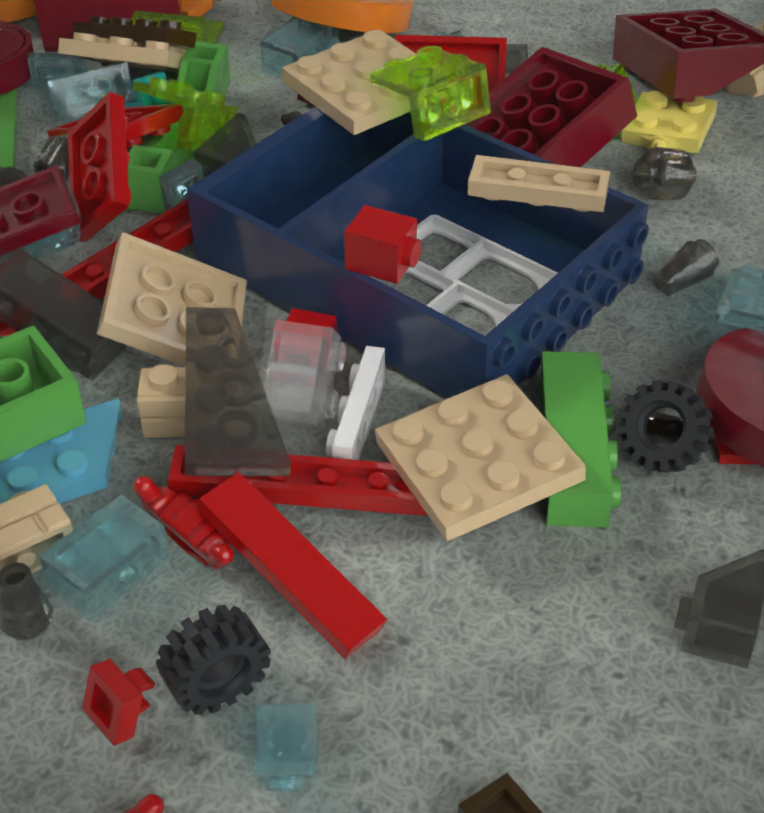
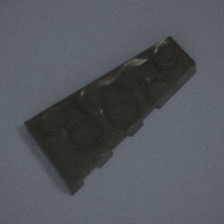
M186 307L185 476H233L238 471L243 476H290L291 462L235 308Z

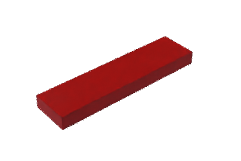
M239 471L199 498L196 509L345 660L383 629L387 618Z

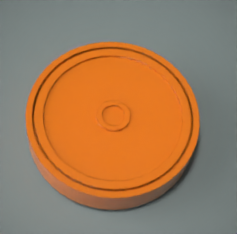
M271 0V5L276 9L306 21L361 32L380 29L385 33L407 31L414 0Z

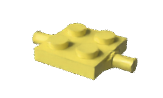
M642 91L635 105L638 116L622 130V142L647 148L644 159L648 164H652L654 159V165L660 163L665 152L683 151L698 153L716 115L717 100L705 99L699 96L695 97L693 102L682 103L671 100V96L662 91Z

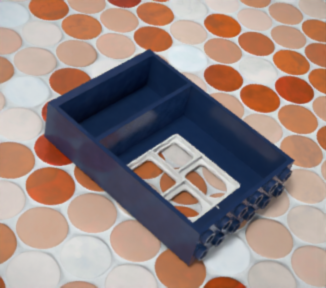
M315 106L187 189L196 260L246 279L247 288L289 311L295 308L337 316L338 338L362 351H365L366 346L385 348V363L447 398H451L506 374L509 375L517 386L525 378L533 377L541 365L542 351L560 352L573 334L579 329H585L593 316L604 306H610L618 293L628 284H634L640 277L644 262L641 260L642 246L649 232V226L646 224L649 205L609 187L604 212H581L572 208L549 205L534 206L525 202L501 199L487 200L483 197L469 196L468 179L476 155L548 164L554 163L424 106L356 135L350 133ZM364 205L417 218V239L422 240L429 234L437 233L468 248L441 271L419 260L414 268H408L407 274L442 291L440 295L427 305L385 285L371 276L345 269L344 231ZM491 259L530 278L537 285L538 291L524 303L505 304L459 281V279L481 261ZM466 303L490 316L496 327L484 336L444 314L455 305Z

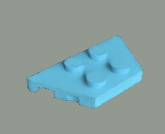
M119 398L84 409L86 424L0 462V504L8 501L18 492L31 491L44 484H47L57 503L107 488L111 474L110 460L115 455L117 445L116 432L118 422L122 421L123 417Z

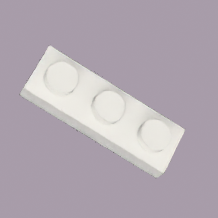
M366 346L360 364L354 363L352 365L349 377V391L351 392L349 396L343 395L341 397L338 408L339 427L338 430L331 429L328 434L326 457L352 460L361 459L385 383V348Z

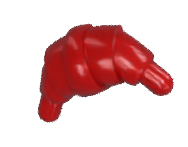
M139 476L135 479L133 489L141 499L145 510L158 524L159 528L188 555L192 556L204 567L219 569L233 560L234 551L231 548L230 542L196 509L199 499L195 500L186 493L178 495L176 491L166 486L158 488L149 476Z

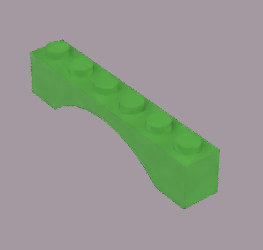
M196 41L195 48H188L181 59L178 79L171 104L181 103L185 119L171 124L170 132L155 136L146 145H133L130 149L128 184L132 196L130 206L127 209L160 214L167 210L230 86L228 45Z

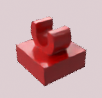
M111 659L104 660L90 666L82 709L112 745L115 746L134 736L138 715L150 707L142 692L154 688L155 682L143 668H134L124 674Z

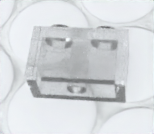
M276 320L259 413L260 417L269 422L325 430L327 419H333L337 409L338 392L332 390L335 371H342L346 356V345L340 342L341 336L334 328Z

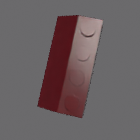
M34 0L45 53L58 51L59 38L73 39L74 22L89 23L90 16L112 19V17L134 20V25L135 19L153 20L158 22L157 27H159V20L180 22L183 26L181 0Z

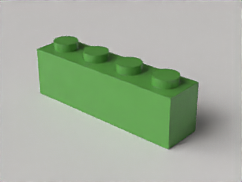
M542 351L539 380L540 412L586 465L585 481L545 498L546 526L608 527L611 508H620L621 479L620 477H612L611 471H615L617 467L616 440H608V435L613 433L614 410L613 406L605 405L604 402L609 401L610 373L601 371L600 353Z

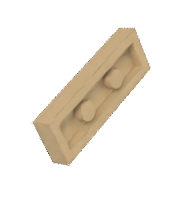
M476 155L468 179V195L483 197L487 200L501 199L525 202L534 206L549 205L572 208L581 212H604L610 171Z

